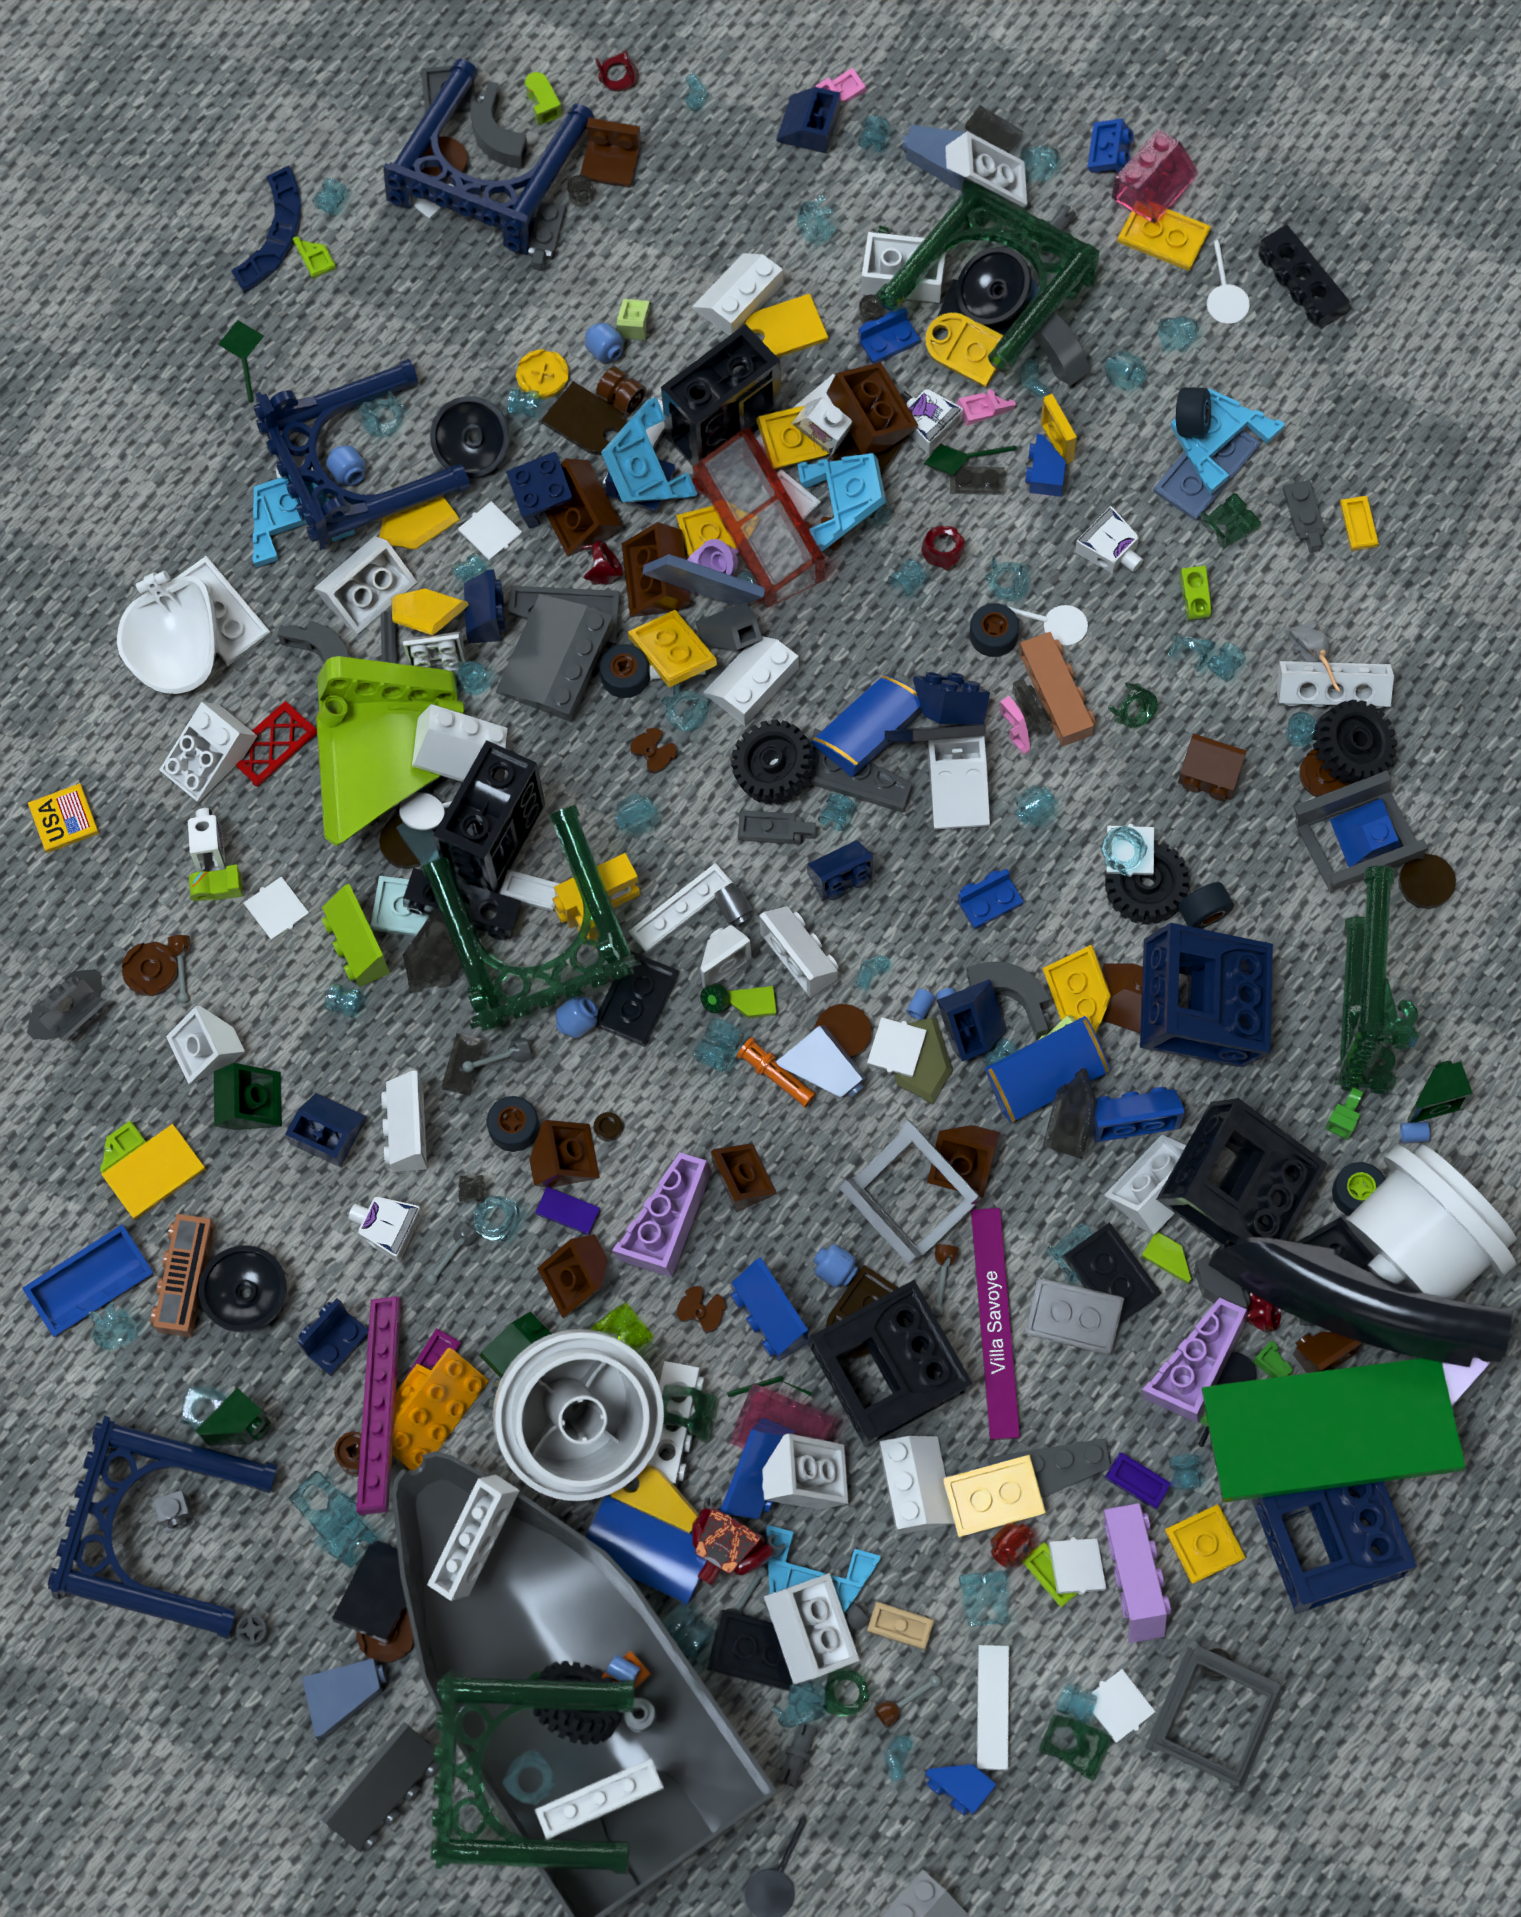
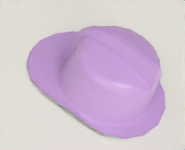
M710 539L691 554L687 560L732 576L737 570V554L739 551L719 539Z

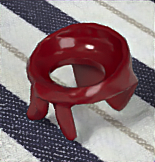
M623 50V53L610 57L604 61L602 66L599 59H595L600 71L598 79L609 90L621 92L631 89L637 83L639 72L630 59L628 51ZM614 64H623L626 68L625 76L618 81L610 80L607 77L609 68Z
M937 526L927 532L922 542L921 551L928 564L939 566L949 571L962 556L965 540L955 527ZM948 535L952 537L955 547L951 551L940 552L936 550L933 544L936 537L946 538Z
M596 541L593 545L581 547L582 550H593L594 567L584 575L585 580L592 581L593 585L612 584L623 575V570L617 557L609 550L606 542Z
M1250 1292L1247 1322L1263 1332L1276 1331L1280 1326L1282 1309Z

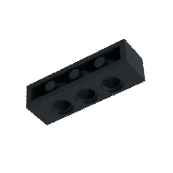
M1287 224L1261 239L1258 253L1261 262L1273 269L1278 283L1286 285L1290 290L1292 300L1296 304L1303 306L1306 310V316L1311 323H1316L1322 329L1347 314L1350 304L1349 299ZM1297 277H1303V278H1305L1306 280H1301V279H1298ZM1313 296H1318L1322 299H1315Z
M413 867L403 896V907H406L407 911L416 915L426 913L434 916V919L439 922H455L461 924V927L465 930L476 932L478 929L487 932L494 939L504 940V937L509 939L512 937L521 910V900ZM436 893L442 899L438 902H430L427 897L430 894ZM457 902H465L469 907L464 911H459L455 909L454 905ZM485 910H492L496 915L492 919H485L481 916V913Z

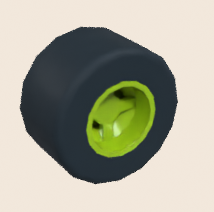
M1365 1162L1351 1163L1339 1172L1332 1188L1333 1201L1341 1212L1346 1216H1350L1386 1179L1382 1172L1372 1164Z

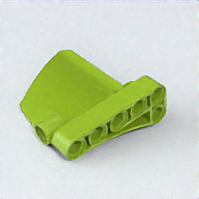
M342 656L331 657L325 661L317 676L319 711L316 715L323 829L325 839L334 846L341 845L391 808L441 777V775L412 767L418 717L431 704L461 714L464 712L463 702L457 701V684L454 672Z

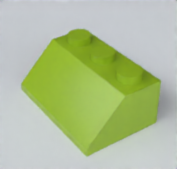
M350 884L344 885L322 907L325 917L321 918L327 933L333 932L336 937V941L332 942L338 957L344 956L348 963L343 967L349 981L356 980L358 987H361L390 974Z

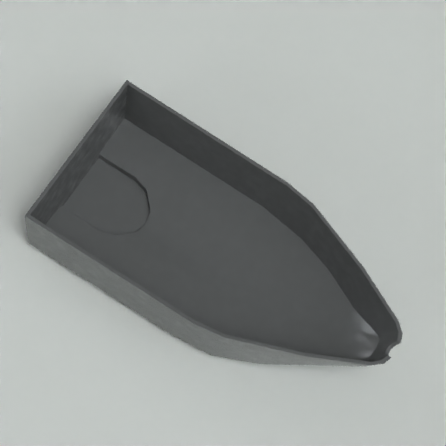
M435 1451L422 1455L423 1461L417 1469L407 1471L402 1468L394 1479L392 1491L400 1576L422 1679L440 1719L568 1917H606L772 1799L778 1791L632 1579L603 1549L523 1494L518 1493L469 1596L450 1601L427 1584L478 1478L487 1477L488 1475L449 1454ZM630 1651L651 1673L623 1701L626 1706L628 1702L635 1698L648 1700L656 1713V1721L652 1729L645 1733L633 1732L627 1726L623 1713L612 1737H609L605 1742L600 1741L596 1745H593L591 1741L588 1745H582L580 1739H578L577 1743L570 1742V1737L565 1736L562 1739L558 1737V1731L553 1733L548 1731V1724L542 1726L538 1721L540 1717L534 1716V1708H531V1699L528 1697L525 1689L526 1681L530 1675L538 1671H544L545 1667L551 1666L552 1663L558 1662L561 1664L562 1661H568L572 1665L573 1661L580 1662L581 1668H584L586 1664L592 1666V1672L595 1673L598 1669L604 1674L616 1655L623 1658ZM643 1709L636 1710L633 1713L636 1719H642L645 1715ZM648 1759H652L664 1788L663 1790L552 1839H546L535 1809Z

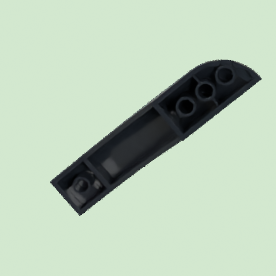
M1250 1237L1238 1239L1237 1243L1231 1246L1223 1244L1210 1257V1267L1266 1302L1316 1326L1371 1346L1417 1358L1470 1367L1472 1358H1479L1485 1362H1501L1502 1357L1506 1355L1513 1311L1453 1301L1410 1289L1365 1271L1334 1254L1335 1249L1272 1238Z

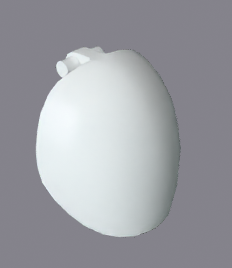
M164 570L158 574L153 572L145 576L144 580L136 583V588L140 593L147 590L149 592L134 600L126 608L118 627L117 647L120 657L126 666L141 682L159 692L179 694L197 688L206 681L211 673L217 649V617L213 602L202 580L196 576H185L167 582L170 580L167 571Z

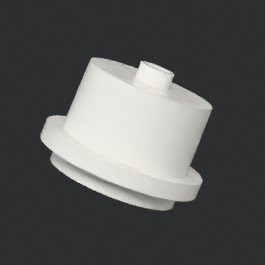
M1396 1145L1386 1154L1383 1159L1392 1174L1345 1220L1356 1237L1375 1257L1367 1265L1375 1275L1393 1283H1401L1410 1289L1453 1300L1486 1269L1502 1278L1516 1265L1514 1257L1508 1250V1247L1516 1241V1236L1506 1221L1470 1182L1440 1155L1425 1145H1421L1414 1153L1403 1146Z
M585 1329L553 1333L537 1340L523 1350L505 1371L499 1383L493 1406L495 1437L498 1447L511 1469L522 1481L536 1491L556 1499L569 1501L600 1498L621 1489L631 1482L652 1458L661 1436L664 1418L663 1400L658 1382L643 1358L620 1339L603 1332Z

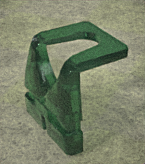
M1237 493L1229 496L1223 505L1220 504L1209 516L1204 511L1201 512V523L1205 527L1210 526L1213 529L1222 548H1226L1245 538L1249 532L1253 533L1261 527V521L1251 510H1246L1247 505ZM1215 524L1226 525V534L1224 535Z
M665 1385L662 1393L663 1424L682 1426L693 1436H697V1439L701 1442L708 1443L714 1425L712 1419L716 1417L719 1398L694 1387ZM691 1396L695 1412L689 1418L669 1413L667 1410L669 1400L673 1397Z
M1053 1715L1038 1751L1042 1754L1059 1758L1075 1771L1081 1772L1080 1775L1093 1781L1096 1779L1103 1760L1101 1757H1105L1113 1738L1112 1735L1102 1730L1098 1731V1728L1084 1724L1074 1718ZM1071 1727L1076 1736L1077 1745L1065 1750L1051 1744L1053 1732L1057 1728Z

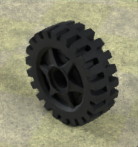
M1356 699L1341 702L1322 715L1319 722L1315 725L1314 729L1317 731L1313 733L1312 738L1317 741L1313 744V749L1320 751L1316 755L1317 760H1324L1325 762L1321 767L1324 770L1330 768L1331 772L1329 775L1332 778L1339 776L1338 781L1342 783L1348 781V785L1388 770V767L1394 762L1393 758L1397 753V750L1394 749L1397 746V740L1391 739L1396 735L1395 730L1388 729V726L1392 724L1390 720L1383 721L1382 717L1385 714L1381 710L1375 713V705L1370 704L1366 706V701L1360 700L1357 702Z
M771 720V724L763 721L760 722V728L753 725L750 727L752 732L749 734L745 731L742 734L744 740L736 742L737 750L732 752L734 759L731 760L732 772L740 787L758 802L762 800L764 804H771V801L775 804H782L781 799H785L788 802L792 800V794L798 797L802 793L801 787L806 789L809 786L808 779H813L814 777L812 769H816V762L814 760L816 755L808 738L794 724L790 725L789 722L784 720L781 723L778 720ZM778 759L774 765H769L772 760Z
M1154 840V874L1132 875V877H1128L1127 874H1106L1105 891L1107 892L1108 901L1112 903V908L1116 912H1120V916L1125 919L1127 917L1130 918L1131 922L1137 923V921H1140L1143 925H1148L1149 922L1157 924L1163 919L1166 921L1179 911V903L1188 894L1190 883L1189 870L1187 866L1185 867L1183 857H1178V851L1174 848L1170 850L1169 845L1164 842L1162 846L1158 845V841ZM1149 878L1154 882V885L1144 886L1140 880Z
M562 1661L561 1664L558 1662L552 1663L551 1666L548 1665L542 1671L531 1694L530 1705L531 1708H534V1716L540 1717L538 1721L542 1726L548 1724V1731L551 1733L558 1731V1737L564 1739L565 1736H568L572 1743H577L578 1739H580L582 1745H588L590 1741L593 1745L599 1744L600 1741H607L614 1734L624 1713L625 1702L623 1701V1693H619L620 1688L617 1684L611 1685L613 1680L610 1677L602 1678L603 1672L598 1669L595 1673L592 1672V1666L585 1664L584 1668H581L580 1662L574 1661L572 1665L568 1661Z

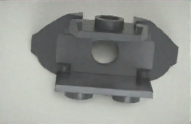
M95 969L75 971L63 976L62 979L64 981L61 984L55 985L47 993V997L43 1001L38 999L35 1003L29 1019L27 1033L33 1040H48L57 1037L64 1042L66 1039L71 1040L76 1037L81 1031L80 1026L88 1019L90 1021L95 1019L102 1012L101 1007L106 1003L103 999L99 998L102 989V976ZM65 997H70L73 1000L72 1010L67 1013L60 1012L58 1003Z

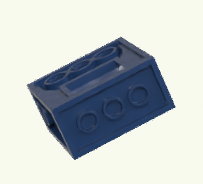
M1171 922L1146 937L1143 947L1140 1048L1235 1067H1245L1269 1054L1271 1041L1273 944ZM1179 974L1189 975L1188 1009L1178 1007Z
M1384 1482L1254 1498L1252 1500L1295 1614L1407 1577L1417 1567ZM1348 1491L1356 1493L1358 1498L1352 1497ZM1311 1513L1331 1563L1303 1572L1284 1522ZM1360 1519L1367 1521L1369 1527L1361 1524ZM1371 1547L1376 1548L1381 1556L1375 1555Z

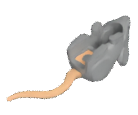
M1311 621L1286 628L1284 630L1286 635L1296 644L1292 647L1294 652H1301L1300 657L1304 662L1322 661L1333 686L1340 692L1330 665L1326 660L1329 653L1328 637L1320 631L1313 630L1318 625L1317 622Z

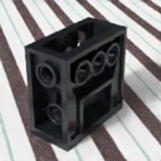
M746 324L661 386L663 414L666 418L664 420L666 438L699 474L758 431L759 427L756 419L759 416L782 411L781 361ZM739 366V371L734 374L733 369ZM749 399V403L743 406V402Z
M488 740L485 741L433 834L445 876L495 893L498 892L507 871L512 867L546 805L537 762ZM505 770L508 772V777L506 779H504Z
M1241 1099L1210 1102L1156 1200L1220 1246L1223 1244L1231 1246L1237 1243L1238 1239L1250 1237L1272 1238L1285 1241L1328 1163ZM1224 1147H1227L1237 1156L1218 1188L1207 1180V1177Z
M915 1280L811 1335L808 1342L809 1348L865 1448L962 1395L973 1385ZM897 1318L907 1319L910 1322V1326H900L897 1323ZM919 1343L924 1347L925 1352H914L911 1344ZM865 1346L892 1392L888 1397L866 1409L862 1406L838 1362ZM933 1369L937 1371L939 1379L933 1380L929 1378L926 1370Z

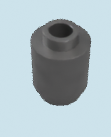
M731 883L715 893L717 898L715 902L728 924L735 923L736 926H739L751 919L749 914L753 909L740 887L737 888L734 883Z
M635 1698L625 1706L624 1719L627 1726L633 1732L645 1733L654 1726L656 1713L648 1700ZM639 1709L645 1711L642 1719L634 1718L633 1713Z

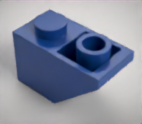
M1037 434L1036 444L1030 443L1028 459L1033 460L1032 468L1027 467L1025 483L1030 484L1029 493L1061 497L1066 461L1043 434Z
M973 1764L930 1768L925 1773V1777L929 1780L926 1785L937 1795L941 1796L944 1792L953 1800L950 1805L963 1816L967 1812L973 1816L996 1787V1783Z

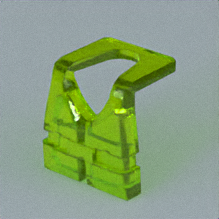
M625 1302L609 1312L590 1329L599 1332L617 1334V1339H620L632 1349H636L640 1344L644 1345L653 1339V1334L641 1320L638 1321V1316Z

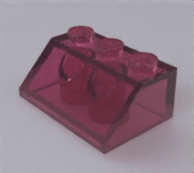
M1157 129L1115 177L1111 198L1156 223L1197 176L1198 170L1181 142Z
M753 1383L740 1411L730 1444L744 1449L751 1429L762 1417L794 1430V1435L828 1441L835 1426V1418Z

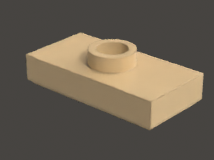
M876 1602L867 1632L925 1651L934 1620Z

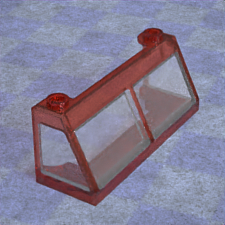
M750 427L738 432L692 467L693 478L691 480L696 492H701L703 496L708 497L751 573L754 584L765 588L764 597L758 599V602L763 600L766 608L825 581V557Z

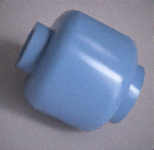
M597 323L587 330L585 334V347L599 362L615 361L622 355L624 338L609 323Z
M347 445L335 447L330 452L326 463L334 479L341 485L349 486L358 484L364 478L367 467L359 452L354 447Z
M573 996L556 1010L557 1029L563 1035H568L572 1038L581 1037L597 1024V1007L587 997Z
M832 1244L828 1249L821 1247L813 1259V1262L817 1264L814 1270L815 1275L834 1288L840 1285L846 1286L858 1269L855 1266V1257L837 1244Z

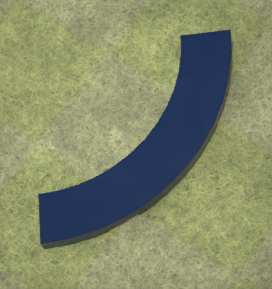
M289 165L266 176L273 193L275 213L265 243L260 250H257L245 262L231 270L243 293L259 285L279 267L292 248L293 238L297 236L301 218V200L295 176Z

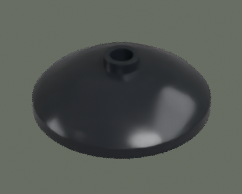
M992 247L977 253L966 263L958 277L956 298L961 311L967 317L974 320V322L987 326L998 325L1010 320L1023 308L1029 297L1032 286L1030 268L1021 255L1009 248ZM1004 289L1003 293L998 296L999 291Z
M463 396L449 401L437 412L431 426L430 441L435 457L445 469L462 464L468 478L486 475L502 463L508 452L510 431L503 413L493 403L481 397ZM474 431L478 434L476 442L471 440V433Z
M248 1245L231 1247L217 1254L205 1267L199 1282V1299L204 1312L216 1325L232 1332H250L267 1325L280 1312L287 1294V1280L279 1262L269 1252ZM244 1289L251 1290V1294L247 1298L241 1297V1292Z

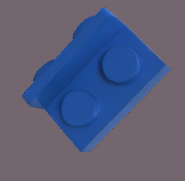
M1123 118L1093 123L1087 165L1091 173L1116 170L1119 176H1126L1127 166L1131 162L1129 151L1134 135L1132 129L1127 126Z
M905 307L899 310H891L884 317L876 321H868L858 329V341L872 364L882 362L920 344V338L908 320V311Z
M1008 869L1001 872L995 870L989 873L985 880L976 885L975 883H970L964 886L958 894V904L974 930L1022 906L1024 903L1010 880Z

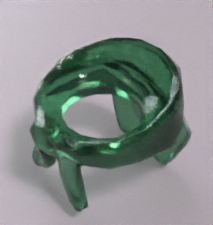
M1126 682L1125 686L1130 692L1122 702L1121 710L1111 705L1108 706V709L1118 716L1114 719L1116 723L1124 724L1128 728H1137L1146 724L1157 711L1158 701L1156 695L1142 687L1141 684ZM1136 700L1141 704V708L1138 714L1130 719L1128 717V708L1131 702Z
M845 1668L829 1672L822 1699L823 1709L827 1713L836 1716L856 1715L862 1710V1707L868 1702L870 1697L865 1679L860 1673ZM843 1680L854 1682L859 1689L858 1699L851 1705L841 1704L835 1697L836 1685Z

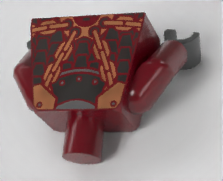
M711 1498L705 1499L704 1508L692 1524V1545L695 1548V1554L706 1561L697 1577L711 1586L721 1571L732 1578H735L737 1575L743 1576L761 1567L772 1557H779L785 1547V1543L779 1547L773 1545L776 1539L775 1535H770L767 1543L763 1545L765 1540L761 1535L720 1511L722 1507L721 1502H719L717 1507H710Z

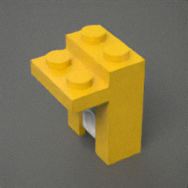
M626 853L554 886L556 897L552 898L556 907L554 909L561 923L567 922L570 929L578 925L577 930L583 942L589 940L592 948L602 943L599 923L595 917L640 896V890L635 885L639 882L638 876Z

